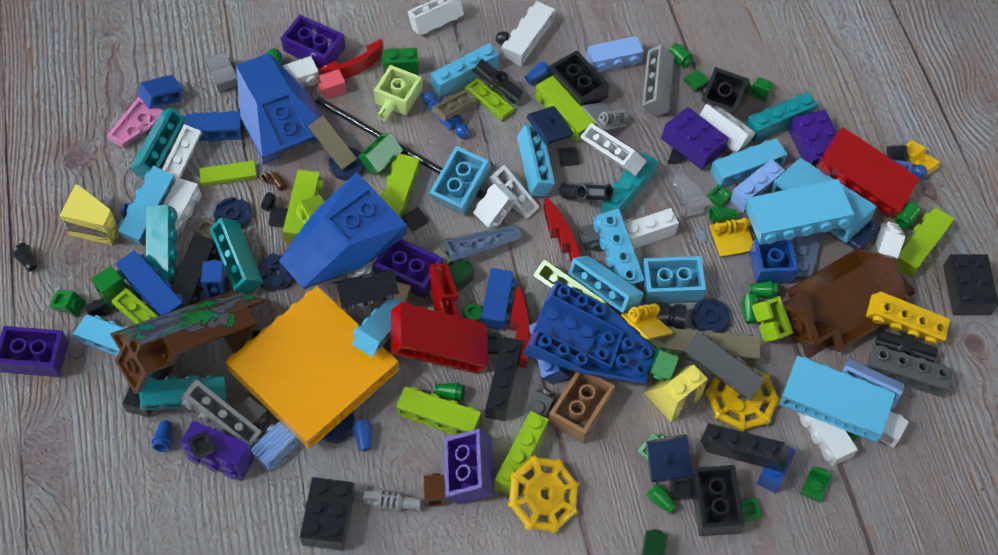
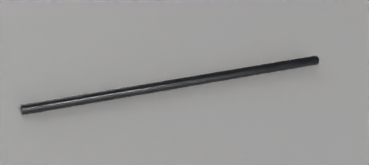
M317 97L315 101L317 104L375 138L383 134L321 97ZM398 143L403 149L401 153L420 158V164L440 175L442 167ZM479 190L476 196L483 199L486 193Z

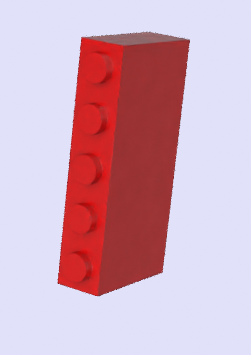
M844 127L835 133L816 165L823 174L835 180L839 179L842 185L870 201L884 215L891 218L902 211L920 179Z
M400 302L391 310V354L479 374L489 367L487 324L481 323L478 320L462 318L459 315H450L443 311H434L427 307L411 305L408 302Z

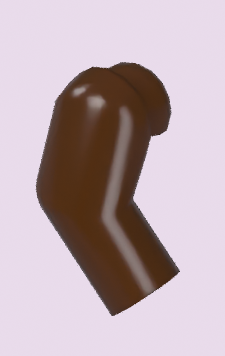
M264 171L260 174V180L264 183L275 184L279 191L286 188V184L278 173Z

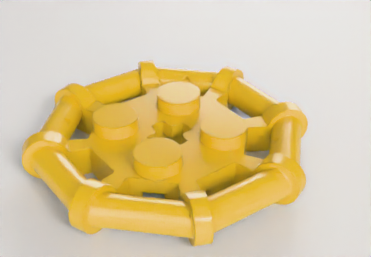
M745 364V366H747L749 369H752V368H753V367H751V366ZM761 372L763 374L762 378L765 380L760 387L765 385L769 396H764L759 387L749 401L747 399L746 401L738 399L740 394L726 384L723 391H717L722 381L714 376L709 388L705 390V396L709 399L714 412V418L742 432L757 426L769 425L771 423L770 419L781 399L777 395L770 379L771 375ZM717 399H721V400H722V403H723V405H724V408H722V409L720 408V405H719ZM762 403L769 404L765 413L759 410ZM727 413L736 414V416L739 417V420L727 415ZM756 416V419L745 421L746 417Z
M533 455L517 471L511 473L510 501L508 506L514 510L524 523L525 529L556 533L563 524L573 515L577 514V488L579 483L575 481L562 464V460L539 458ZM541 466L552 468L551 473L542 472ZM533 469L535 474L528 480L523 477L529 470ZM558 473L563 477L567 484H563V482L557 476ZM519 483L524 485L522 490L523 498L518 499ZM541 489L548 491L547 499L541 497ZM569 489L568 503H566L564 493ZM525 503L532 512L530 517L520 504ZM562 508L565 512L556 518L555 513ZM538 516H548L549 522L537 521Z

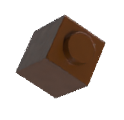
M438 473L423 476L425 507L446 506L445 476Z

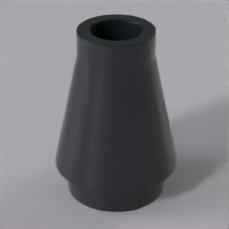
M20 243L12 249L13 257L28 272L38 267L29 245Z

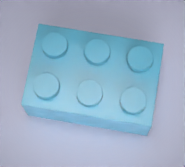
M455 146L429 192L432 200L462 215H466L491 170L489 161Z
M701 256L643 259L641 271L644 277L645 303L703 300L706 286Z

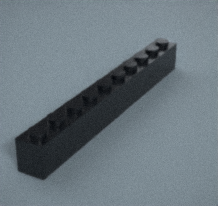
M193 235L172 285L173 293L175 295L179 293L184 299V307L200 301V293L204 291L201 283L203 261L214 260L219 255L214 239ZM172 365L153 372L150 378L165 380L166 376H169L171 373ZM129 387L122 403L125 410L129 413L150 417L152 411L155 410L141 411L139 393L135 394L132 388Z

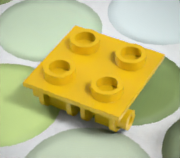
M743 217L739 220L733 219L709 225L720 257L750 251L753 240L748 226H750L749 219Z
M655 303L632 307L629 313L621 315L627 320L629 325L633 326L640 332L642 337L648 340L674 333L657 318L660 307Z

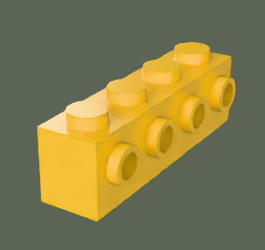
M883 292L871 295L866 317L872 319L874 323L886 324L892 330L906 332L916 338L924 339L927 344L936 345L946 340L951 320Z

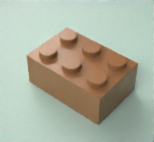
M576 372L549 413L548 424L584 443L613 397L615 386L598 376Z

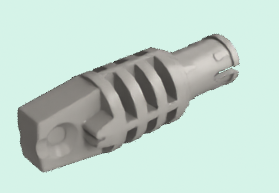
M364 491L363 503L373 505V508L390 509L392 511H401V509L420 511L422 498L404 496L401 492L396 493L394 491Z

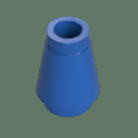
M543 61L538 62L525 76L529 85L548 77V64Z
M168 420L160 421L151 441L154 450L167 452L172 446V422Z
M369 420L354 422L352 430L359 450H371L372 424H370Z

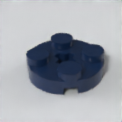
M275 253L268 255L257 266L263 280L260 286L271 292H276L275 290L279 289L285 290L294 281V278L279 262L282 256ZM278 270L280 275L272 276V272Z

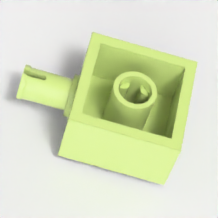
M390 65L374 89L375 104L382 106L381 110L377 113V117L380 120L387 121L392 111L407 116L423 91L422 77Z

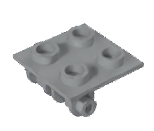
M606 102L581 106L602 130L627 126L624 120L628 114L623 109L613 111Z

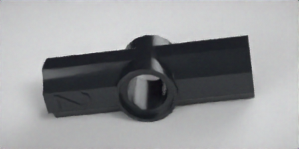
M481 59L472 70L487 82L488 88L491 91L499 92L513 104L523 94V91L509 80L508 75L504 71H497L484 59Z
M563 182L559 187V194L563 199L611 200L614 195V188H612L611 184Z
M879 330L875 341L877 346H885L893 351L905 352L910 356L924 358L932 363L935 362L939 350L938 347L917 341L916 337L912 335L902 334L899 336L883 330Z

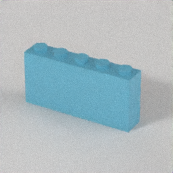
M800 158L773 181L771 193L835 179L823 174L809 162ZM841 184L854 212L852 226L833 229L828 232L847 243L873 218L876 206Z
M839 179L749 197L746 203V212L760 245L790 240L800 236H809L819 232H828L838 228H847L852 226L854 212Z
M797 356L779 405L877 443L883 434L896 393L891 392L885 387L870 384L867 380L852 377L846 372L831 369L828 365L813 362L807 357Z

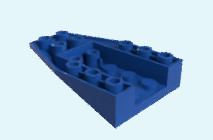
M270 53L236 65L241 120L263 165L279 159L280 152L310 140L313 145L319 143L308 126L322 116L308 91Z
M356 172L310 216L279 259V262L303 289L362 269L406 236L407 224Z
M557 280L548 291L524 355L586 375L645 384L657 349L611 307Z

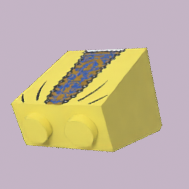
M75 184L60 214L69 235L113 245L114 240L119 236V229L111 210L81 186Z
M694 364L674 369L670 380L666 378L664 381L659 380L646 390L644 394L672 422L701 399L707 378Z

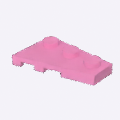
M138 97L107 134V139L121 147H125L151 130L163 110L160 108L149 110L141 98Z

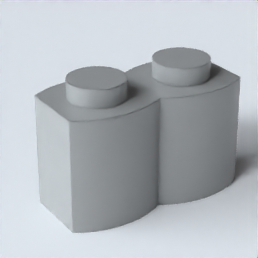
M222 53L205 59L208 71L218 92L238 86L237 73L233 69L234 63L231 57H228L226 53Z

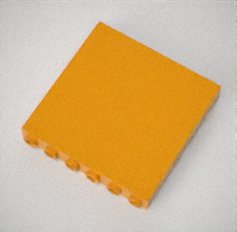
M317 286L313 290L306 292L300 301L293 303L289 310L283 315L277 316L271 325L264 327L254 339L247 341L243 348L237 353L231 354L226 361L228 370L309 450L400 370L399 361L383 346L371 357L352 345L355 338L353 333L359 324L339 308Z

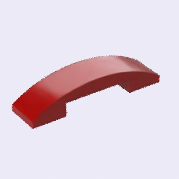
M380 39L367 45L366 53L341 65L333 61L321 67V75L339 69L343 79L365 71L383 55V40Z

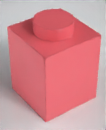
M339 69L319 75L320 83H318V88L321 94L324 93L326 99L347 93L345 81Z

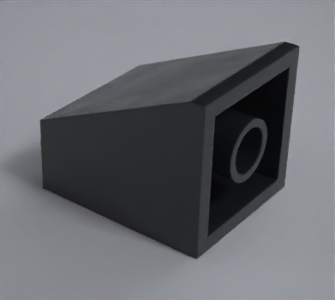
M715 67L702 101L736 113L746 103L751 90L749 78Z

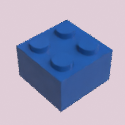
M754 239L749 253L755 283L771 280L777 283L793 282L798 272V266L792 239L762 245L759 244L758 239Z

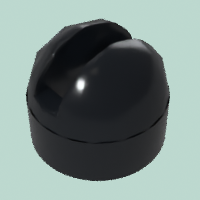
M502 31L496 35V42L499 45H503L505 41L509 40L508 32Z

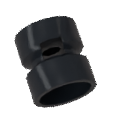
M658 302L660 311L657 318L667 327L671 325L676 329H684L686 305L675 304L671 307L670 303Z

